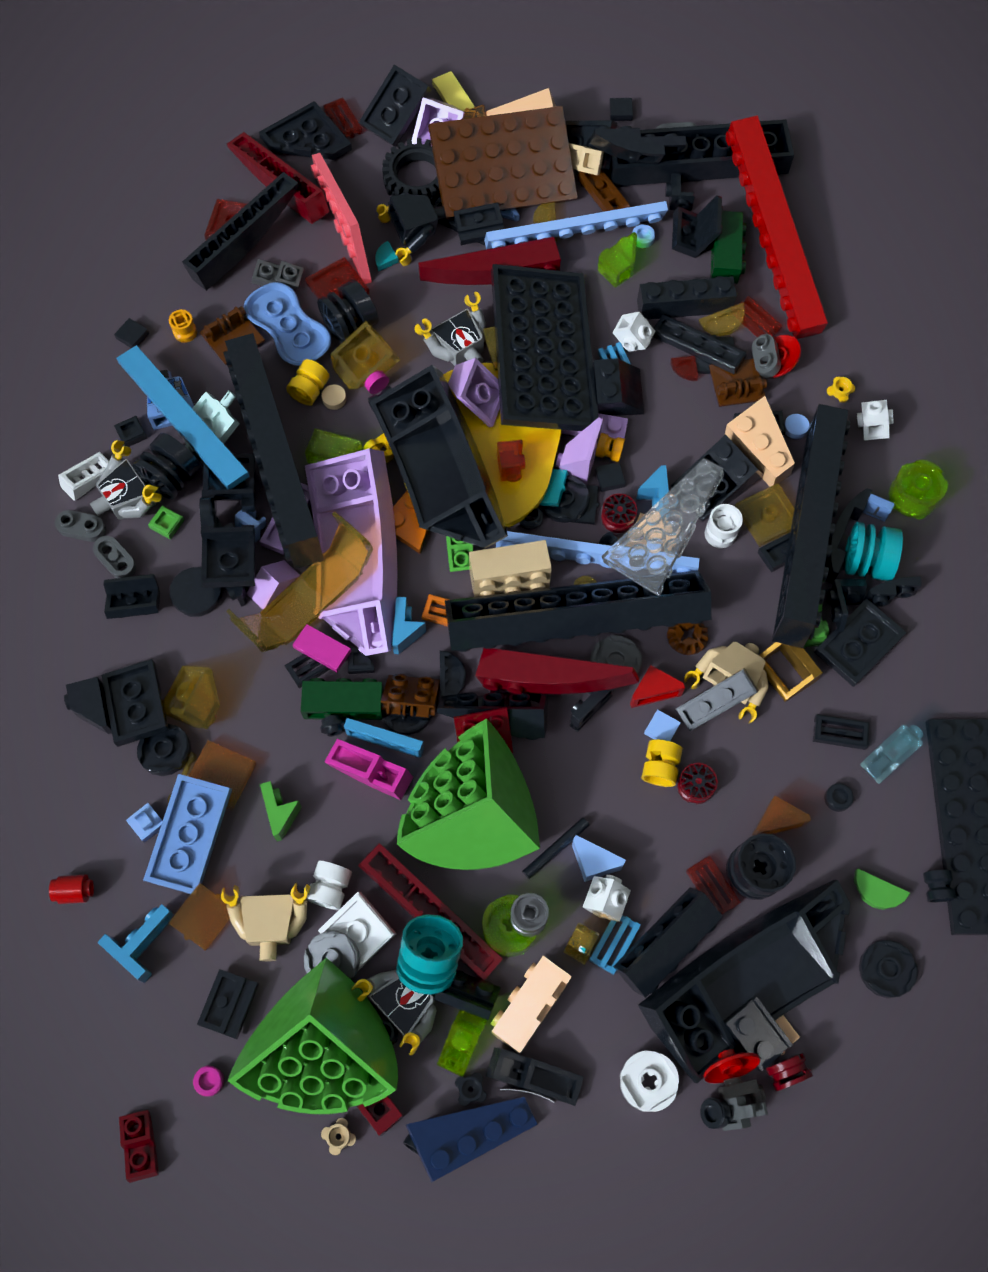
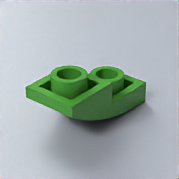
M446 536L450 572L469 570V552L473 551V544Z

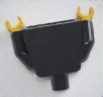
M406 192L391 196L388 206L380 204L376 210L379 214L378 218L382 223H387L391 219L402 245H407L406 249L399 248L396 250V255L398 259H401L400 263L403 266L409 265L411 262L410 254L412 252L415 253L435 234L438 221L445 220L444 206L432 207L428 196L413 195Z

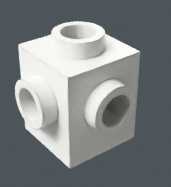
M640 312L622 315L613 331L615 337L628 352L646 349L655 333L653 327Z
M887 400L861 402L862 413H857L858 428L863 427L864 440L889 438V424L894 422L893 409L888 410Z
M606 875L605 878L594 876L583 908L599 918L620 922L631 890L621 884L622 880L612 875Z

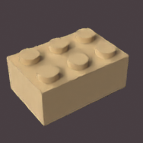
M546 540L469 552V570L474 597L550 587L551 563Z

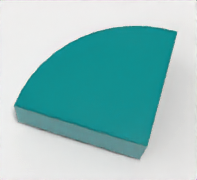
M388 241L378 248L375 256L378 272L399 263L398 256Z

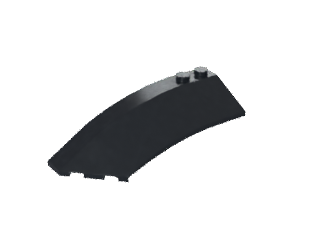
M430 365L370 401V405L404 479L420 528L485 549L508 536L489 475L443 372Z
M834 879L746 925L696 958L638 1004L653 1032L694 1083H698L704 1078V1072L714 1062L719 1060L718 1055L721 1052L729 1049L735 1051L740 1047L730 1034L724 1021L743 1005H746L752 997H758L773 1019L777 1020L817 993L833 984L839 983L840 972H837L839 955H843L846 937L843 926L845 915H849L851 903L838 880Z

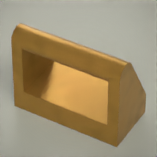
M775 642L759 655L765 660L763 670L767 673L768 681L785 702L817 682L823 673L804 648ZM779 650L803 679L802 682L790 691L766 661L767 658Z

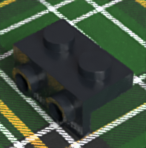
M154 574L104 580L103 586L106 592L104 613L106 619L159 613L160 590Z

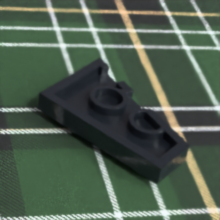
M612 120L565 121L568 143L599 150L590 144V137L594 130L602 126L617 129L618 123ZM604 152L602 168L610 169L612 155Z

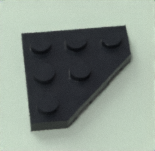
M315 101L259 131L262 141L274 153L312 157L314 154L321 153L323 159L335 160L352 150L351 142Z

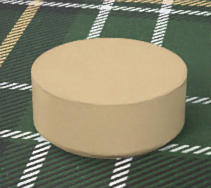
M329 385L322 391V401L325 407L337 410L345 405L346 393L341 386Z

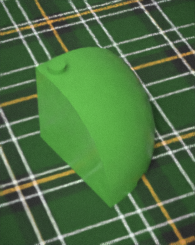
M488 719L479 722L458 737L460 741L449 751L446 748L442 750L427 767L408 798L411 804L407 813L401 816L397 835V845L413 857L435 866L460 870L484 869L503 865L540 849L536 813L526 781L509 747Z
M325 958L302 977L265 1016L238 1056L229 1075L228 1082L256 1100L260 1101L261 1098L278 1103L277 1108L307 1114H334L348 1112L349 1107L364 1104L366 1107L396 1091L398 1067L395 1051L389 1039L387 1029L367 997L363 1001H358L357 998L363 992L359 988L351 990L355 983L330 960Z

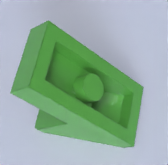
M271 781L262 783L260 787L273 836L277 841L283 840L302 806L299 801L279 806V804H283L280 789H275Z

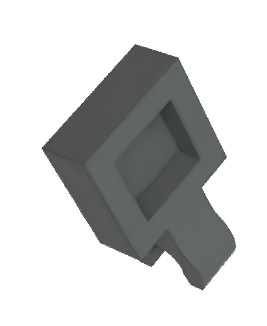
M745 1096L724 1099L729 1105L731 1116L729 1123L723 1128V1131L751 1127L750 1118L768 1115L766 1102L747 1105Z

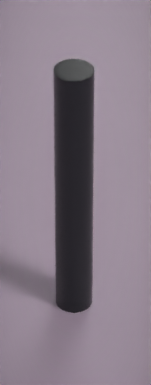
M582 817L522 871L528 879L533 877L570 844L575 835H580L590 826L587 820Z

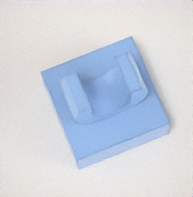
M240 510L235 514V527L254 525L255 542L260 539V530L266 525V518L262 517L260 520H256V510L255 512L248 513Z
M149 803L126 820L144 843L160 831L163 822Z

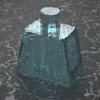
M902 725L860 765L880 784L923 745L920 740L923 737L922 730L916 725H911L909 728L906 725Z

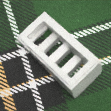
M98 452L58 475L61 488L74 501L81 498L96 486L109 460L101 452ZM98 463L102 469L99 470L95 465Z

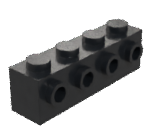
M719 276L709 279L695 278L683 281L648 282L640 284L637 304L639 312L647 320L660 319L663 314L670 318L724 314L733 312L737 294L733 277Z
M689 887L613 967L633 991L646 998L657 990L659 983L668 974L677 969L679 962L688 953L696 949L698 942L707 933L715 929L718 921L723 916L704 892Z

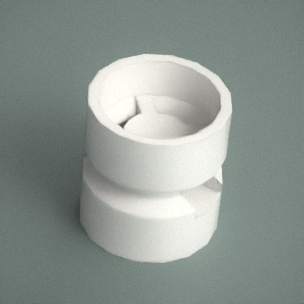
M720 504L711 511L704 532L709 544L716 548H727L735 542L743 522L739 509L730 504Z
M318 861L313 875L316 882L310 884V892L306 900L325 908L340 910L345 896L342 889L348 887L352 871L337 864Z

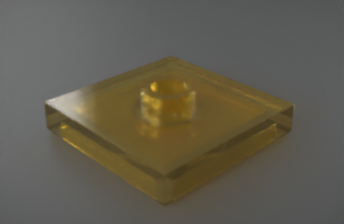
M778 483L735 503V507L742 514L743 522L759 547L790 533L794 507Z

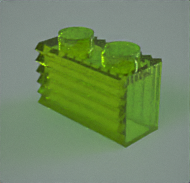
M315 428L305 450L307 462L312 464L362 451L363 446L360 440Z

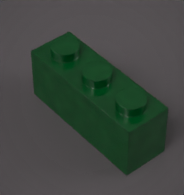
M723 211L721 221L723 226L722 233L711 243L710 278L719 276L733 277L734 283L738 284L740 275H744L746 269V260H742V255H745L746 241H743V236L745 237L747 223L743 222V212Z
M322 678L302 681L301 714L304 719L322 720L331 715H342L343 720L347 718L353 720H383L381 703L384 692L383 684L376 679L370 678L363 679L362 682H352L346 678H339L336 681H325Z

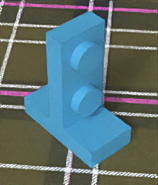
M161 904L159 908L155 907L145 917L146 922L139 930H133L126 937V944L124 946H121L113 937L107 934L97 943L137 980L145 983L152 973L137 958L176 915Z

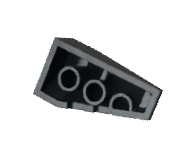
M498 689L496 691L490 690V693L483 696H478L473 692L441 696L437 713L454 718L456 716L507 707L511 736L537 740L545 738L548 694L522 692V694L500 693Z

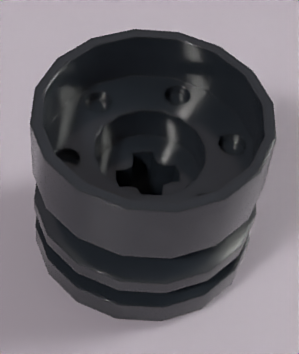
M354 279L338 288L339 296L334 292H329L327 297L323 296L317 301L319 311L326 326L335 338L343 344L348 342L350 337L355 338L358 335L357 327L362 331H366L379 322L378 314L371 298L360 283Z
M160 433L149 446L153 454L143 452L140 456L141 459H136L132 467L146 485L158 487V490L155 492L173 500L178 494L177 490L181 491L184 488L183 481L180 478L190 481L200 470L201 465L193 453L182 443L166 433Z
M760 833L751 836L730 854L726 863V875L731 887L739 895L752 900H762L782 890L792 881L796 871V860L791 847L783 839L773 834ZM759 866L761 871L755 873L753 868Z

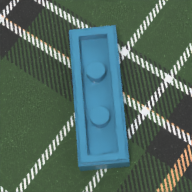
M349 718L346 719L344 729L348 736L419 758L423 754V741Z

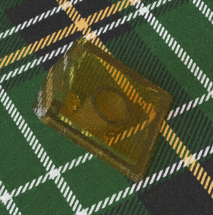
M182 666L163 701L166 716L195 728L208 729L214 723L220 703L212 669L209 667Z

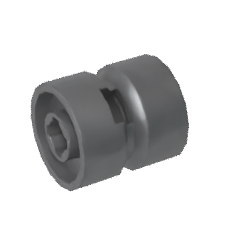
M525 893L515 899L511 907V924L515 931L522 936L533 937L544 930L549 917V908L546 901L535 893Z

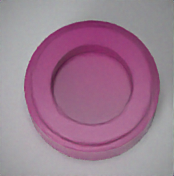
M376 371L366 379L365 388L370 394H377L388 385L389 378L383 371Z
M214 1066L200 1068L193 1079L194 1089L202 1096L211 1097L218 1094L224 1085L223 1073Z

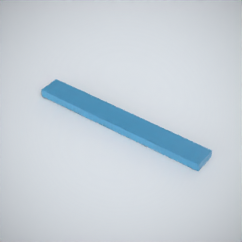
M137 345L116 358L121 367L227 489H232L250 477L248 471Z

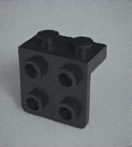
M716 195L698 214L679 206L673 211V250L696 258L702 251L707 249L710 243L721 235L723 229L721 225L723 212L721 196Z

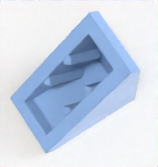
M577 835L573 839L572 847L584 882L592 880L594 876L601 877L622 869L626 861L625 859Z

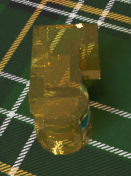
M578 923L563 953L586 965L599 940L600 933L587 928L582 923Z

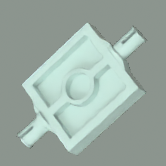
M228 390L222 400L218 401L212 394L205 392L192 409L224 444L240 424L228 409L237 396ZM184 439L186 443L185 447H187L191 452H193L194 450L192 449V447Z

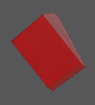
M650 665L632 696L631 708L680 697L685 689L684 683Z

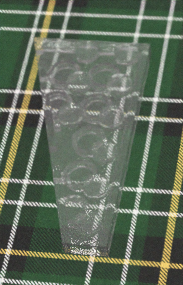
M703 458L601 556L603 562L660 596L663 591L662 585L666 578L671 576L673 572L672 567L676 559L681 557L696 528L695 523L699 516L702 517L706 510L705 505L708 499L714 495L724 476L723 468Z

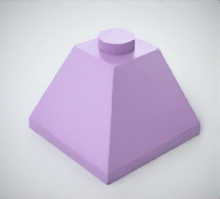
M423 98L412 143L417 144V138L422 139V144H425L426 139L431 140L428 128L430 123L460 120L464 118L465 112L434 98Z
M476 358L455 365L448 382L449 387L455 396L489 428L493 427L500 409L498 379Z
M597 418L566 444L564 453H559L556 461V467L560 470H567L568 476H575L586 485L602 430V418Z

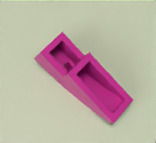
M339 739L336 740L325 760L326 764L399 800H402L413 779V776L406 768L388 762L380 755Z

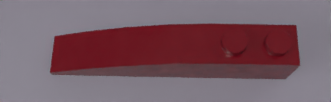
M245 132L227 143V147L266 187L283 172L297 181L300 186L287 206L308 222L313 224L330 212L322 189Z
M549 237L419 262L420 281L443 284L492 285L491 268L493 264L560 271L561 258L555 238Z
M483 648L475 675L482 683V686L488 690L496 691L498 688L507 689V691L514 694H522V692L541 694L587 693L614 689L639 682V676L633 667L494 648Z
M380 843L359 863L358 866L413 918L430 914L451 920L459 928L463 936L460 960L482 980H485L503 960Z

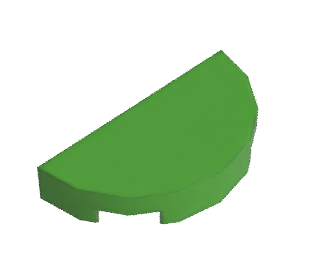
M855 870L854 884H856L857 891L861 895V899L873 908L881 910L895 908L903 903L910 894V892L865 871Z

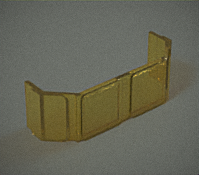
M333 512L332 515L338 523V528L330 548L323 554L324 561L312 564L260 613L238 618L230 609L226 611L230 615L229 619L261 652L276 649L280 645H287L296 639L306 624L311 625L319 617L320 613L342 596L363 574L362 571L369 561L373 547L361 533L336 512Z

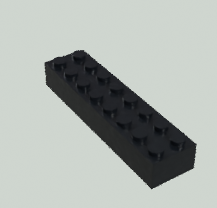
M787 119L760 121L777 174H789L794 151ZM731 123L640 130L641 137L647 134H654L657 137L672 133L677 134V136H685L686 146L680 154L664 155L659 164L637 163L612 156L609 169L611 182L615 187L670 183L671 173H681V182L739 178L738 166L734 165L732 159V148L726 142V132H728Z

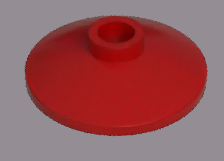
M790 335L774 337L778 344L781 368L776 375L770 378L780 377L788 373L798 363L802 349L795 337Z
M733 1049L725 1050L718 1055L719 1060L714 1062L704 1072L703 1076L708 1083L731 1081L754 1070L759 1065L760 1058L755 1053H735Z

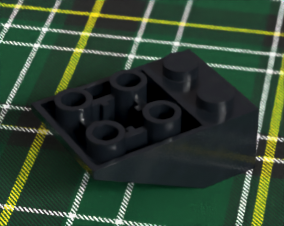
M725 434L684 472L671 487L703 522L710 517L711 511L716 506L729 504L748 490L763 476V473Z

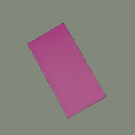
M306 624L293 643L294 649L337 673L351 653V648Z

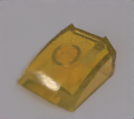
M367 321L331 353L333 369L349 389H358L365 386L366 379L376 371H383L385 373L400 361L399 356Z

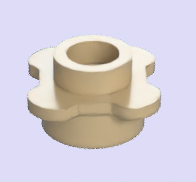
M339 1118L336 1124L330 1128H323L321 1132V1137L330 1146L329 1152L332 1155H339L343 1148L353 1146L356 1142V1136L350 1132L347 1127L348 1121L344 1118ZM338 1133L341 1134V1139L339 1140L336 1139Z

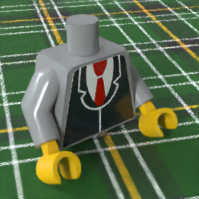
M474 292L475 303L470 302L468 294L464 299L465 304L471 307L472 311H469L467 308L432 329L431 322L428 319L422 320L425 330H422L419 324L415 325V332L425 337L423 340L434 357L447 362L450 361L454 366L474 358L481 363L484 359L480 353L484 350L487 333L482 309L478 308L481 300L478 292Z
M116 440L112 443L111 449L113 454L99 481L96 483V487L102 496L91 502L90 505L97 516L111 509L117 519L141 518L151 507L156 505L155 502H159L162 499L161 494L155 493L158 487L153 485L145 486L128 460H124L123 456L131 454V448L123 446L124 441Z
M396 970L378 973L367 980H358L351 988V990L355 988L362 989L363 994L357 998L358 1001H363L372 993L369 996L370 999L403 1034L404 1037L399 1045L400 1048L404 1043H409L413 1047L409 1055H414L419 1044L431 1032L437 1010L434 1005L436 1001L433 996L420 994L408 989L399 980Z

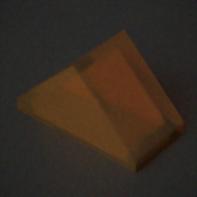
M774 795L756 825L752 836L760 833L776 834L804 827L811 821L809 814Z

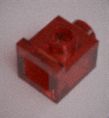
M522 440L497 442L496 457L500 481L516 482L522 478L521 469H525Z

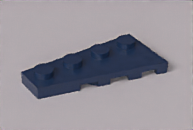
M525 1097L409 1123L405 1126L432 1183L538 1124Z

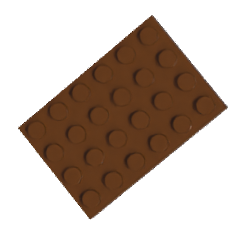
M562 106L430 123L428 126L442 206L445 209V220L454 218L453 211L497 202L500 211L574 201L578 198Z

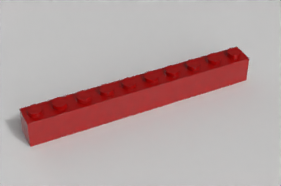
M758 115L731 121L729 130L726 132V142L732 148L733 163L735 166H738L740 172L739 181L746 190V202L753 212V224L756 228L758 227L760 233V245L762 248H765L767 254V266L769 269H772L774 275V287L776 290H779L781 296V308L783 311H786L788 317V329L790 332H793L796 339L820 334L828 322Z

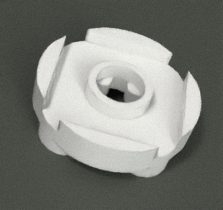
M641 1051L631 1056L625 1062L620 1073V1087L625 1099L633 1107L644 1112H656L668 1107L676 1097L679 1075L675 1065L667 1056L653 1051ZM645 1073L649 1076L655 1075L657 1078L654 1082L655 1088L653 1090L650 1087L644 1088L642 1085Z

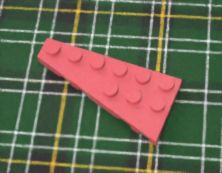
M321 153L312 155L314 164L310 165L314 178H317L319 188L323 190L325 199L329 203L335 217L334 225L336 231L340 233L344 246H347L349 256L355 264L363 285L371 283L372 280L359 223Z

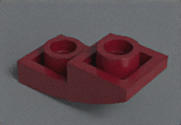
M144 1110L120 1116V1143L124 1149L126 1180L131 1183L158 1176L157 1152L150 1111Z

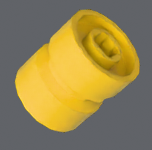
M305 359L296 371L297 375L292 377L287 385L286 391L299 403L311 406L320 394L319 390H322L327 383L330 375L319 363Z
M650 740L646 752V758L649 761L644 763L642 780L657 786H675L679 771L675 765L680 764L683 748L671 741Z

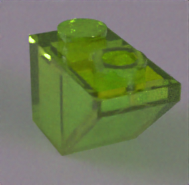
M635 232L627 237H622L617 244L610 249L603 250L599 255L597 270L615 288L633 276L637 234Z
M459 1010L437 1065L463 1077L488 1020Z

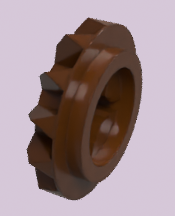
M681 623L674 627H669L667 631V639L670 646L678 653L684 655H693L702 651L709 638L708 628L703 623ZM693 628V639L688 637L681 641L684 635L682 630L689 631Z

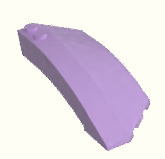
M365 449L305 465L314 527L324 557V561L317 563L316 613L313 614L330 624L332 629L344 639L350 640L359 648L358 650L365 656L391 651L397 597V545L393 504L384 451Z

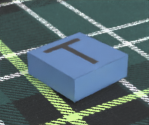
M871 494L863 513L885 522L893 509L894 503Z

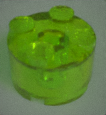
M916 460L913 463L903 465L889 488V501L894 503L893 509H896L905 516L916 519H923L932 513L946 494L948 488L947 479H944L941 468L927 460Z
M505 895L496 899L488 905L483 915L482 931L485 942L497 954L502 956L514 957L523 955L533 946L537 935L533 937L522 936L515 929L508 932L506 931V926L503 925L510 922L511 907L515 899L519 897L518 895Z

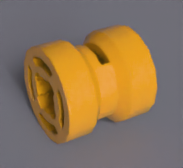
M182 309L172 312L169 316V324L176 340L182 343L194 340L197 335V329L190 312Z
M601 432L595 456L600 458L606 456L611 461L619 462L625 438H611L609 434Z

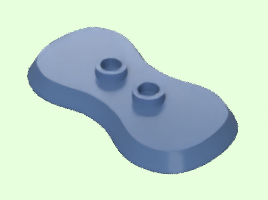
M279 282L266 284L252 292L245 300L244 310L247 318L269 332L275 341L280 357L284 361L300 366L303 360L315 361L329 349L331 335L328 329L305 314L299 304L295 291L288 285Z

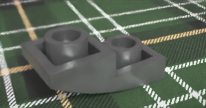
M258 259L251 283L264 286L269 283L279 282L288 285L293 290L298 289L304 268L281 261L279 266Z

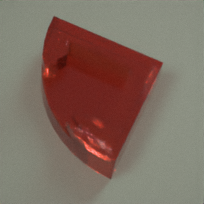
M695 356L671 358V367L678 376L686 380L697 381L698 372Z

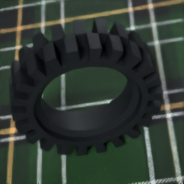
M417 138V144H413L412 139H408L407 146L402 141L399 142L398 149L393 146L391 153H386L382 163L383 181L387 194L389 196H396L406 192L413 195H426L433 205V199L437 201L441 197L437 177L427 185L410 186L403 183L397 176L401 166L410 161H426L435 166L431 140L426 139L425 144H422V139Z

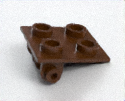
M242 306L239 308L234 307V310L227 313V316L223 314L222 319L216 318V321L209 325H204V329L200 331L202 337L225 365L227 363L223 352L228 351L225 343L226 340L253 333L257 346L265 341L245 316L246 312Z
M754 359L744 360L735 374L715 365H709L719 407L757 402L765 396L764 389L767 388L766 379H761L760 374L757 372Z
M404 674L388 675L381 699L382 711H387V714L400 715L401 705H403L402 715L405 716L408 705L411 706L410 716H414L415 706H417L416 716L429 718L430 715L435 716V702L440 680L427 676L417 678L407 677Z

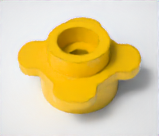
M835 377L832 386L827 388V394L834 396L842 403L847 402L849 394L855 391L854 384L846 377Z

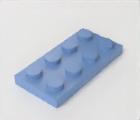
M178 774L143 881L196 896L199 895L232 792L231 788Z

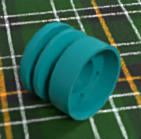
M855 522L845 547L847 552L845 556V573L854 575L857 571L858 576L865 577L869 567H871L872 579L893 580L898 570L902 553V530L884 526L876 537L874 524H868L865 529L864 523Z
M430 914L417 916L407 923L403 930L396 972L399 980L408 989L420 994L432 995L441 993L451 986L456 976L458 960L460 959L463 947V936L459 928L451 920Z

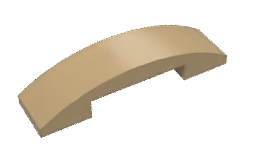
M569 143L573 169L599 175L604 151Z

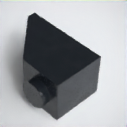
M93 677L67 684V694L64 695L67 709L103 732L112 734L104 687L98 677Z

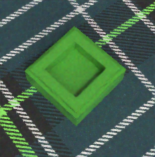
M162 505L148 526L150 529L171 540L184 522V518Z

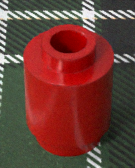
M87 874L58 876L57 879H52L49 884L50 900L58 904L86 903L94 893L93 880H89Z

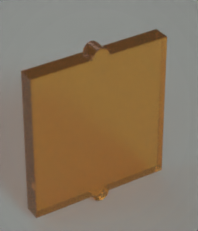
M199 883L168 923L181 932L185 940H192L206 951L230 917L227 904L222 901L221 895L218 893L214 894Z

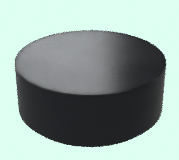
M837 783L827 789L824 799L826 805L831 810L842 812L852 805L854 796L848 786Z
M708 1098L702 1103L700 1109L701 1119L708 1128H724L730 1121L729 1105L722 1098Z

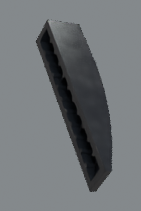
M283 172L184 259L182 263L192 280L207 291L239 263L271 228L299 188V183Z

